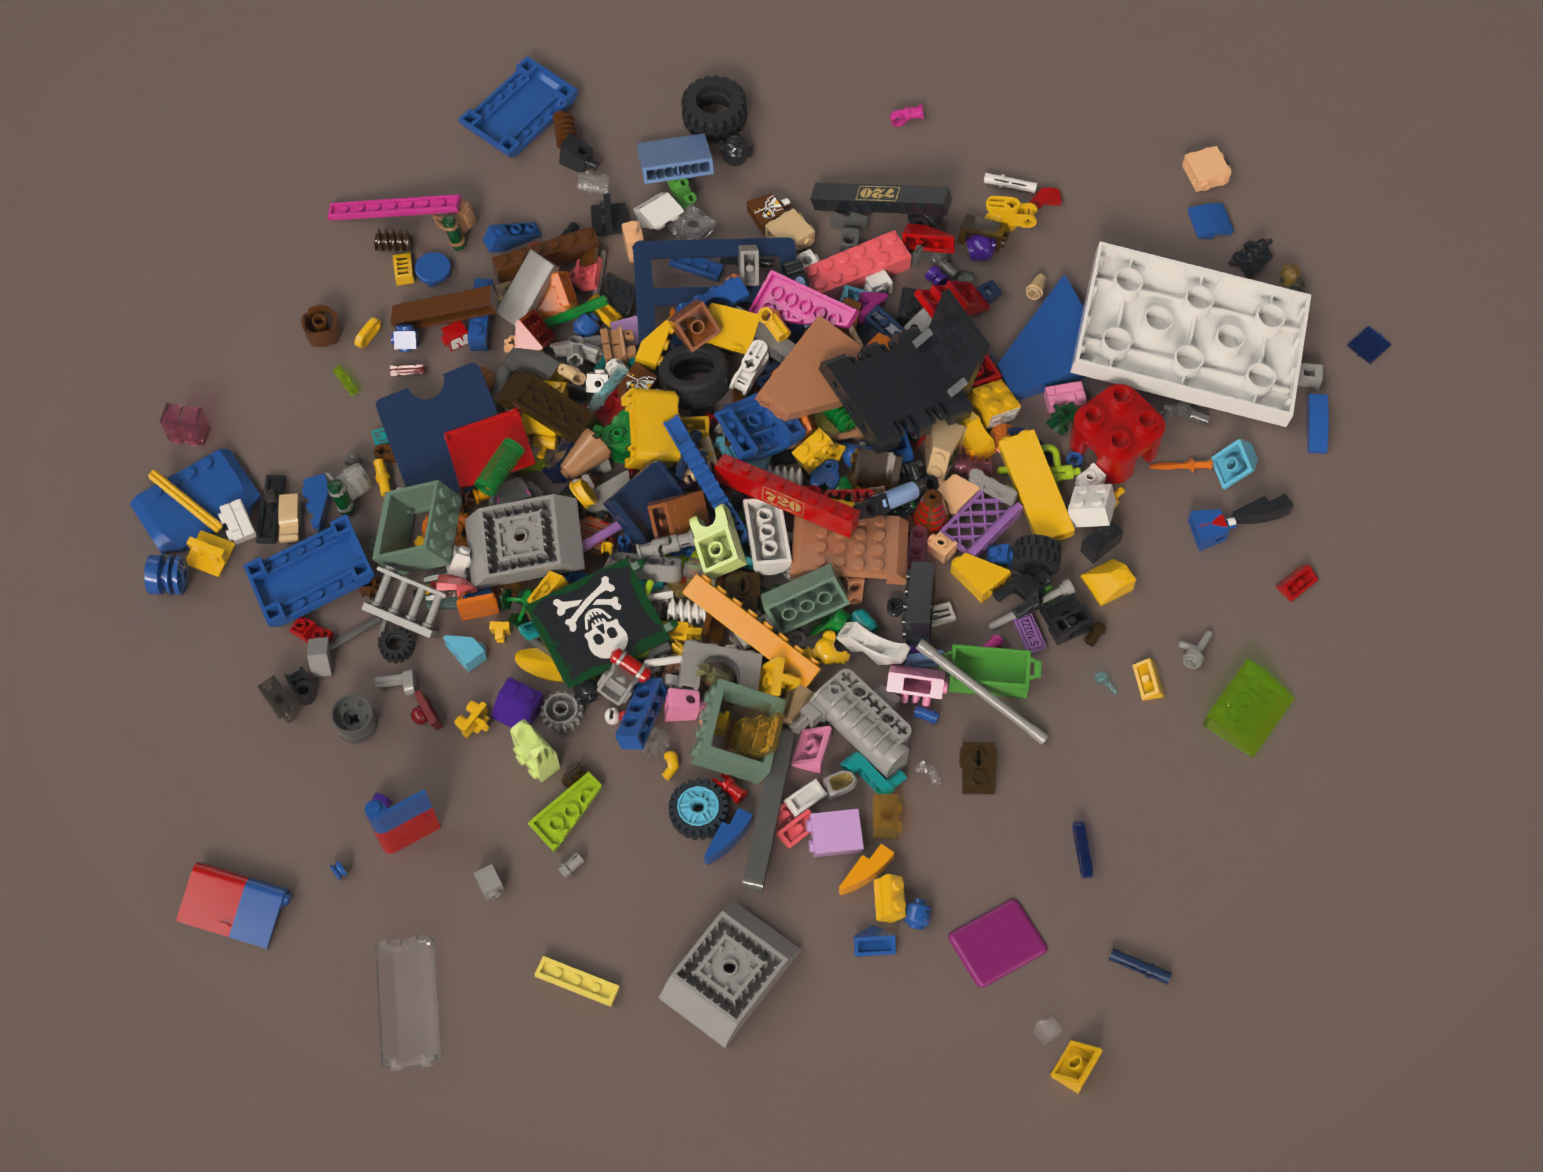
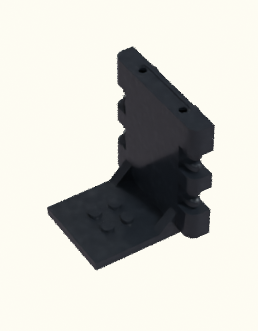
M950 289L942 292L930 325L924 332H921L918 327H912L894 334L892 339L888 341L889 349L885 344L879 345L877 342L865 345L857 353L858 361L853 355L841 354L820 363L819 371L876 455L898 447L900 437L905 436L904 428L908 433L914 432L916 437L920 438L930 433L932 424L936 423L935 416L940 421L945 420L949 426L970 418L972 404L968 399V395L990 345Z

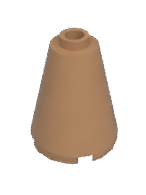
M587 428L582 432L560 465V473L566 479L571 478L573 480L612 456L605 443L600 438L593 437L595 433Z

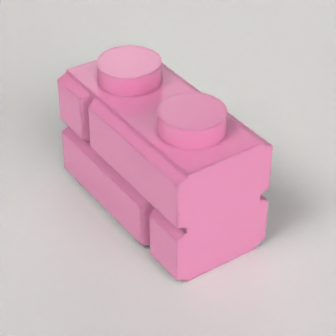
M1081 381L1045 387L1044 400L1048 413L1055 412L1053 408L1055 404L1061 407L1064 403L1067 405L1073 402L1074 405L1081 408L1086 403V395Z

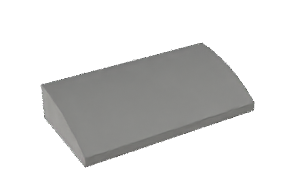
M531 249L499 304L497 313L516 326L517 320L533 309H537L551 284V274L558 272L560 267Z

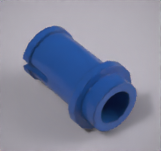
M623 535L618 538V551L632 553L633 546L630 543V537L624 535L625 539H623Z
M917 705L914 717L926 720L932 725L933 723L937 724L940 713L935 709L932 711Z

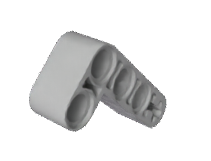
M613 553L605 563L604 568L625 558L632 564L639 560V556L634 553ZM654 555L643 558L645 566L635 571L639 580L651 579L658 582L677 583L683 579L682 561L674 557H656Z

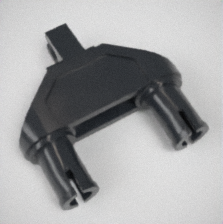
M1045 571L1033 577L1029 574H1017L1009 577L1005 584L996 591H993L992 594L998 602H1001V600L1012 593L1018 595L1024 602L1013 608L1012 612L1020 620L1030 611H1037L1042 607L1044 600L1043 590L1052 583V580Z

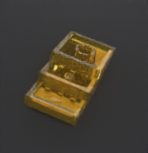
M777 712L770 717L761 714L754 719L742 718L728 727L723 750L750 759H757L776 752L785 715Z

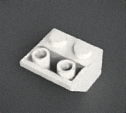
M661 192L633 209L642 228L656 230L665 227L666 222L678 219L680 217L679 214L684 212L683 208L668 192Z

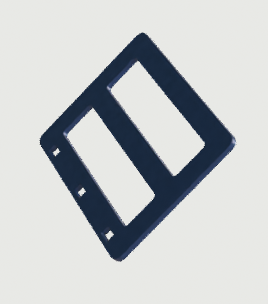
M785 237L635 242L633 245L639 347L641 342L656 329L655 307L678 306L682 302L688 303L693 300L694 296L700 293L703 295L709 292L708 290L711 288H655L652 278L651 261L653 259L739 257L738 245H757L759 256H777L779 258L780 274L783 275L781 264L796 259L795 241L792 238ZM762 285L745 286L750 295L748 300L741 304H752ZM715 302V304L727 305L722 302ZM785 323L791 331L787 339L797 344L803 336L802 324ZM677 335L668 336L671 350L684 345ZM719 349L724 354H742L726 349ZM663 351L662 356H666L670 351Z

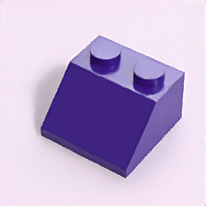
M508 677L498 693L491 718L510 728L523 719L532 725L541 710L540 706L544 705L543 693Z

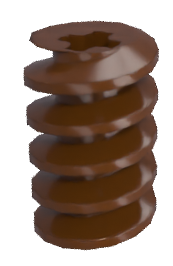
M557 111L553 114L556 145L559 149L569 133L577 138L574 116L565 111Z

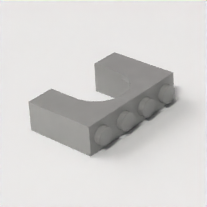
M685 640L682 648L677 689L697 691L701 677L696 674V671L700 670L697 665L722 662L733 669L738 685L758 691L763 654L757 653L754 650L743 651L738 650L736 647H721L715 643L705 644L697 640Z

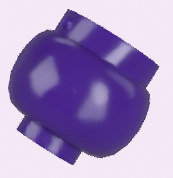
M977 234L966 238L971 261L985 262L994 256V251L996 250L995 239Z

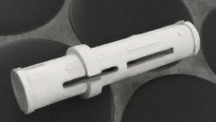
M986 172L984 183L997 185L999 188L1006 187L1034 194L1037 186L1036 182L1006 177L1005 174L996 175ZM1012 183L1021 184V185H1026L1027 187H1025V186H1020V185H1015V184H1012Z

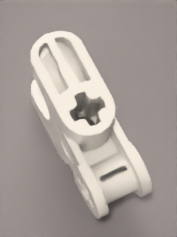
M763 340L752 342L742 359L738 372L735 373L729 385V388L732 390L736 388L742 391V395L745 397L749 394L756 378H759L769 361L767 344Z

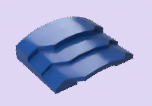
M757 393L743 400L724 405L723 410L714 413L715 418L723 428L724 434L732 444V450L737 458L744 462L758 461L780 453L798 443L806 434V430L798 418L783 421L777 418L769 409L761 406L755 400Z

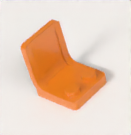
M558 271L551 274V284L537 307L538 314L542 319L579 305L567 271Z
M495 586L489 587L492 591L490 594L463 599V595L466 593H462L460 597L457 596L456 604L462 621L500 613Z

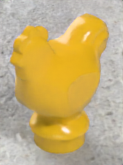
M832 630L825 631L823 637L817 641L813 649L810 647L803 649L805 656L808 658L812 656L826 665L833 663L845 664V662L849 661L850 657L847 651L839 652L835 649L836 634Z

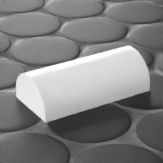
M743 499L754 571L762 575H774L784 572L791 566L792 560L783 510L758 499Z

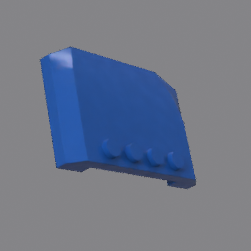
M229 448L219 449L167 478L219 522H221L218 516L221 513L220 506L241 499L247 514L250 515L253 511V506L258 500L262 499ZM157 484L136 495L130 503L135 514L162 555H166L165 552L176 551V553H182L190 549L187 545L189 537L196 539L201 530L213 535L216 534V532ZM225 523V524H222V525H223V528H222L220 531H222L223 529L227 528V524H226V523Z

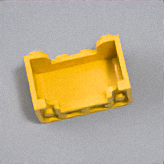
M632 387L621 397V406H627L625 412H629L631 445L628 447L630 457L625 458V468L643 469L650 462L659 460L665 463L669 470L678 463L681 453L663 424L675 417V415H678L680 418L678 413L679 396L675 391Z

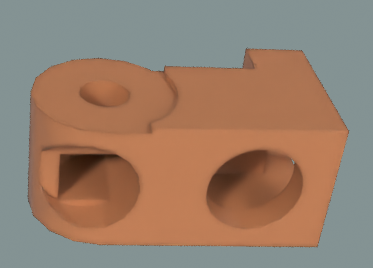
M842 577L843 585L848 594L849 605L861 603L865 579L860 577Z

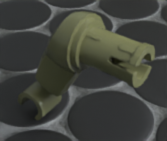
M708 663L697 665L700 670L696 671L697 676L706 675V679L712 684H715L719 678L732 683L736 679V674L732 675L733 669H727L726 672H723L715 667L710 669Z

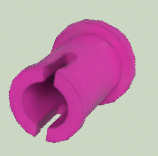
M998 634L992 635L991 639L983 644L982 647L1002 648L1004 641Z

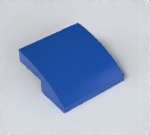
M1223 203L1203 204L1188 208L1187 210L1199 239H1213L1215 235L1231 236L1234 232Z

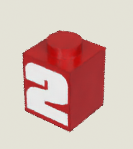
M456 321L441 328L443 335L440 337L444 346L448 345L450 351L468 344V331L462 321Z

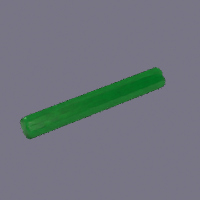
M602 295L548 317L543 321L549 328L555 327L579 317L582 313L587 314L608 305V298Z

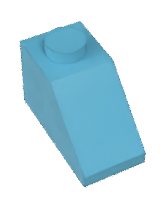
M451 635L443 637L446 647L468 673L487 660L485 653L487 649L481 641L477 642L473 637Z

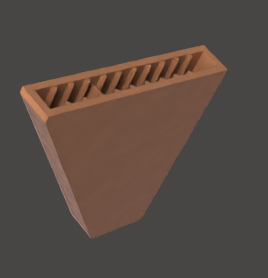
M818 315L759 391L755 400L783 421L843 407L819 371V366L821 362L841 354L853 355L858 361L857 353L860 352L862 346Z

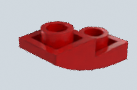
M302 616L297 618L289 630L291 634L307 643L309 639L329 637L330 643L335 636L332 631L317 626L314 621Z

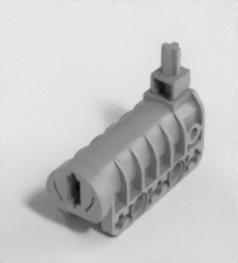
M850 669L839 671L812 696L810 702L800 709V717L789 726L794 734H798L808 725L813 728L820 721L823 724L828 721L886 778L891 777L897 770H901L907 764L909 755L908 739L911 736V726ZM843 675L845 677L850 676V682L848 680L842 681ZM857 688L864 689L865 695H862ZM877 702V707L881 710V712L872 703ZM889 714L894 720L891 722L884 715ZM897 721H898V725H897V726H898L901 730H903L904 728L906 729V735H905L904 733H902V732L895 726V724H896Z

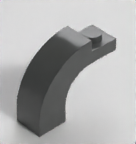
M514 346L504 360L508 364L506 367L510 368L512 372L516 369H524L546 381L551 378L560 364L540 350L514 348Z

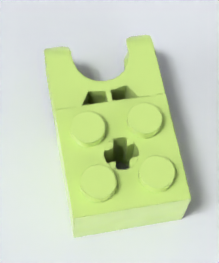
M723 503L715 507V521L708 527L697 516L689 519L703 572L713 580L747 565L729 508Z
M525 719L511 728L510 733L514 744L513 750L516 753L515 758L522 766L525 764L529 768L528 772L533 779L538 778L542 783L560 769L557 753Z

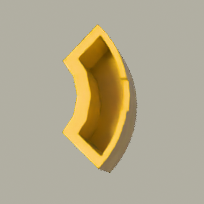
M973 411L970 418L957 422L967 427L962 446L965 448L969 459H974L979 464L996 453L994 439L987 433L980 417Z

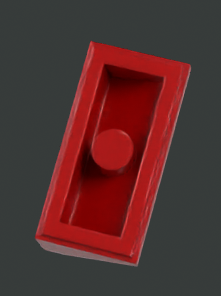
M1303 564L1275 587L1292 602L1319 579L1309 564Z

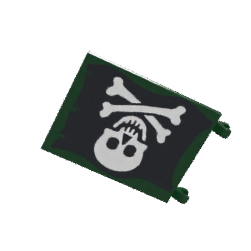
M627 558L622 559L524 606L567 689L609 670L613 664L609 661L610 655L618 647L623 651H627L632 657H635L671 639L667 632L676 629L679 624L676 619L664 625L661 622L635 574V571L645 566V561L642 558L632 564L629 563Z

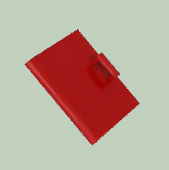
M517 408L444 433V439L447 442L461 490L474 486L475 480L479 478L478 476L484 470L486 464L490 462L495 451L501 446L504 438H510L518 442L525 450L511 472L536 464L520 412Z

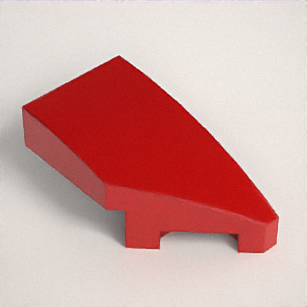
M1042 188L1029 203L1035 204L1039 209L1043 205L1060 206L1062 199L1059 188Z

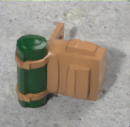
M464 199L461 200L459 212L447 213L444 217L432 214L436 226L446 231L449 243L455 251L464 249L466 245L464 234L477 222L474 209Z

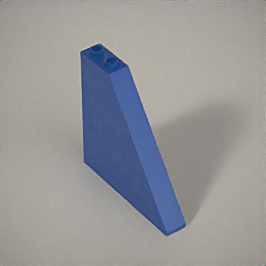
M1066 275L1062 276L997 364L996 368L1001 374V379L1017 401L1043 393L1045 387L1072 383L1087 378L1086 376L1070 372L1083 306Z

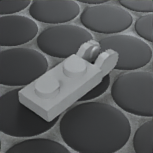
M976 468L970 470L969 482L978 486L984 493L1010 506L1015 504L1018 492L1012 487L999 483L995 478L985 476L981 470Z

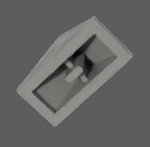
M329 637L309 639L307 658L312 678L332 676Z

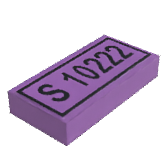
M1032 613L1023 616L1020 620L1018 618L1013 620L1025 650L1031 651L1032 654L1046 649V644Z

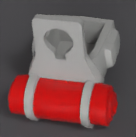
M618 647L610 655L609 661L613 664L610 670L605 671L597 683V691L608 700L620 706L629 700L635 691L633 687L638 682L644 683L651 677L652 670L646 664H642L629 655L627 651H623Z

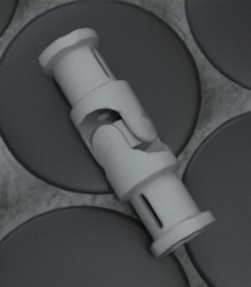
M689 530L688 533L669 535L651 540L650 543L642 545L636 544L639 559L680 551L681 548L691 545L694 547V536L692 530Z

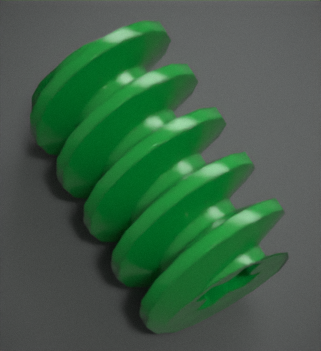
M844 406L822 412L839 432L850 431L856 426Z

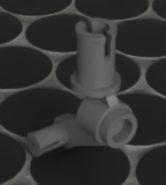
M917 245L915 251L911 254L912 267H916L920 260L932 259L952 280L960 272L959 269L949 262L947 258L948 253L923 251V247Z
M1181 400L1172 406L1169 405V407L1165 405L1163 411L1159 413L1165 422L1177 414L1185 416L1189 422L1194 421L1207 426L1210 414L1197 411L1194 407L1190 406L1189 402Z

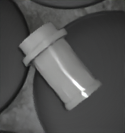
M575 852L564 864H560L558 870L565 878L571 877V873L585 861Z

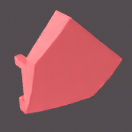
M598 256L597 263L582 268L579 265L580 259H578L573 270H570V273L568 272L572 283L582 292L598 289L603 260Z
M451 574L438 575L436 582L437 591L457 590L458 597L462 596V593L477 592V587L462 577Z

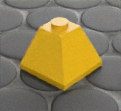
M1111 559L1080 576L1100 606L1132 591L1136 582V578L1126 564L1115 559Z

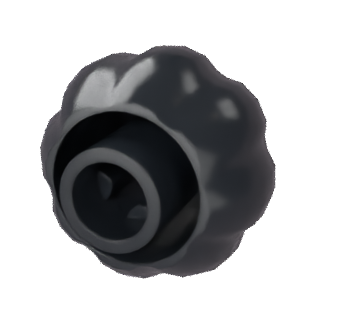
M731 134L726 137L725 141H721L720 155H723V160L728 165L740 166L744 164L747 157L751 158L752 147H749L748 141L744 136Z

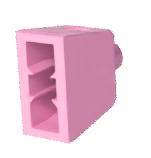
M668 688L664 702L665 721L696 720L699 711L705 708L706 702L700 700L699 691Z

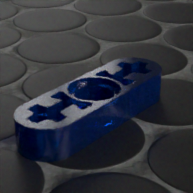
M1084 821L1073 822L1072 831L1081 878H1092L1093 867Z

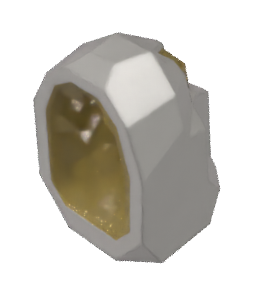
M840 771L824 778L823 786L831 801L849 793V791L856 787L858 781L856 776L850 771Z

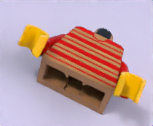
M599 511L596 518L585 516L583 520H580L582 540L591 537L610 525L606 522L608 519L606 513ZM615 533L594 545L586 553L605 559L606 552L612 555L613 549L617 544Z

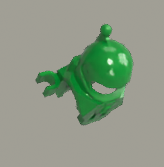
M624 408L617 416L613 417L610 425H606V428L595 425L593 432L596 433L594 437L602 439L608 449H612L611 458L613 461L625 464V458L630 457L628 447L631 445L629 412H625Z

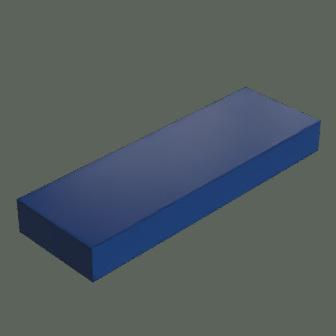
M675 258L669 261L670 267L716 282L719 281L725 269L723 264L705 258Z

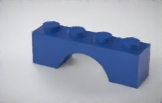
M739 276L736 278L730 277L724 281V284L711 287L708 290L709 292L703 295L700 293L694 296L692 301L679 304L675 314L696 299L703 301L706 306L711 303L722 302L734 308L747 301L750 294Z
M475 279L474 289L491 285L495 290L493 279ZM490 315L470 319L467 338L470 351H488Z

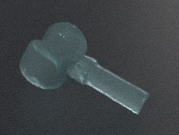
M1105 672L1095 674L1093 678L1097 685L1104 683L1114 695L1118 693L1108 681V676Z

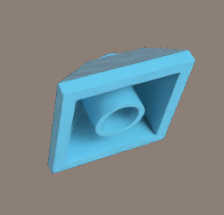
M1242 439L1236 440L1210 458L1214 463L1213 467L1223 490H1226L1255 471L1258 461L1252 443Z

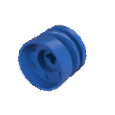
M149 555L144 569V582L147 593L163 595L167 591L169 595H184L188 583V565L185 556L177 555L175 557V555H169L166 560L164 555Z

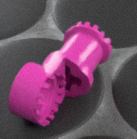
M922 104L915 107L904 106L902 110H894L890 114L891 124L895 127H900L910 121V119H924Z

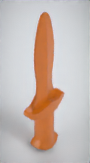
M1190 457L1187 462L1156 463L1149 465V468L1159 470L1183 468L1190 469L1191 473H1194L1195 469L1208 468L1211 470L1214 463L1211 459L1207 461H1194Z

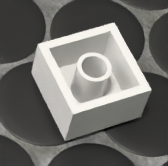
M1112 484L1080 485L1074 487L1068 507V513L1074 528L1110 526L1116 505Z

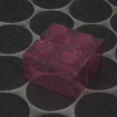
M166 403L160 424L168 440L177 444L187 442L191 446H205L211 427L202 408L186 406L181 421H179L183 406Z

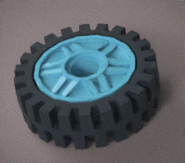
M696 778V781L690 779L686 784L685 782L681 783L680 788L677 787L669 800V817L673 827L677 829L679 834H684V837L688 839L692 837V840H697V838L705 840L707 836L709 838L713 837L721 823H725L728 818V802L720 786L717 787L714 782L709 783L707 779L701 781V778ZM699 806L702 807L703 810L700 812L694 811V808Z

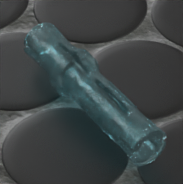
M616 368L598 393L591 397L592 400L586 406V409L595 414L601 406L603 407L605 400L625 377V374Z

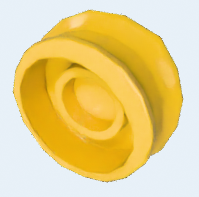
M580 478L576 482L571 481L569 483L571 492L586 510H588L589 506L599 503L593 489L585 480Z

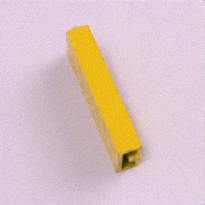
M1034 429L1030 431L1023 430L1016 436L1002 438L998 442V449L1014 489L1018 492L1017 496L1020 504L1023 506V511L1032 534L1045 535L1055 540H1063L1074 536L1075 529Z

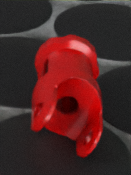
M721 773V777L725 782H720L716 778L712 779V782L716 783L717 787L720 786L722 791L733 798L736 804H740L748 794V790L742 789L730 775Z

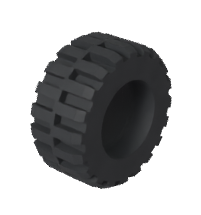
M714 75V77L705 76L704 79L699 78L695 80V83L692 82L683 93L681 99L682 120L690 134L705 133L707 142H710V140L719 142L722 139L725 141L727 136L737 134V131L740 132L743 129V125L747 120V101L741 86H737L735 81H730L729 78L724 76L721 78L719 75ZM710 104H720L727 107L725 111L715 114L706 113L701 110Z

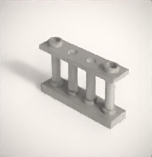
M385 565V567L378 566L377 570L383 572L384 576L375 600H372L371 603L364 602L361 610L428 638H436L439 631L433 629L434 625L432 624L442 598L451 599L453 595L447 593V590L437 591V586L434 588L396 572L397 568L390 565ZM391 577L400 579L401 583L391 608L389 607L387 610L382 607V600ZM408 584H412L418 587L408 615L404 617L399 615L400 611L398 610ZM428 591L435 594L425 622L421 624L416 622L417 618L415 617L424 593Z

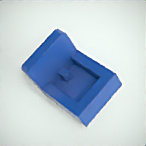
M1009 543L988 546L987 561L995 565L1007 564L1012 569L1014 568L1012 567L1014 548Z

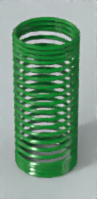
M504 438L501 446L495 451L490 462L486 464V467L478 476L479 478L475 480L474 485L484 494L491 497L495 496L502 483L506 480L507 475L517 464L518 459L524 454V448L518 442L510 438Z

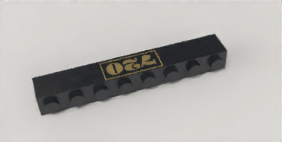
M815 183L810 200L814 210L948 215L952 196L949 187Z

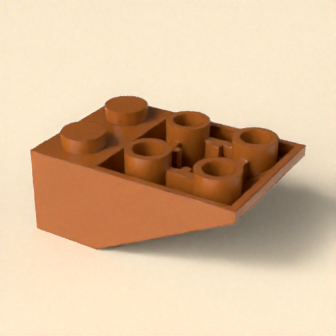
M703 490L647 502L655 539L673 534L688 533L689 530H692L689 519L694 516L703 520L706 527L711 525Z

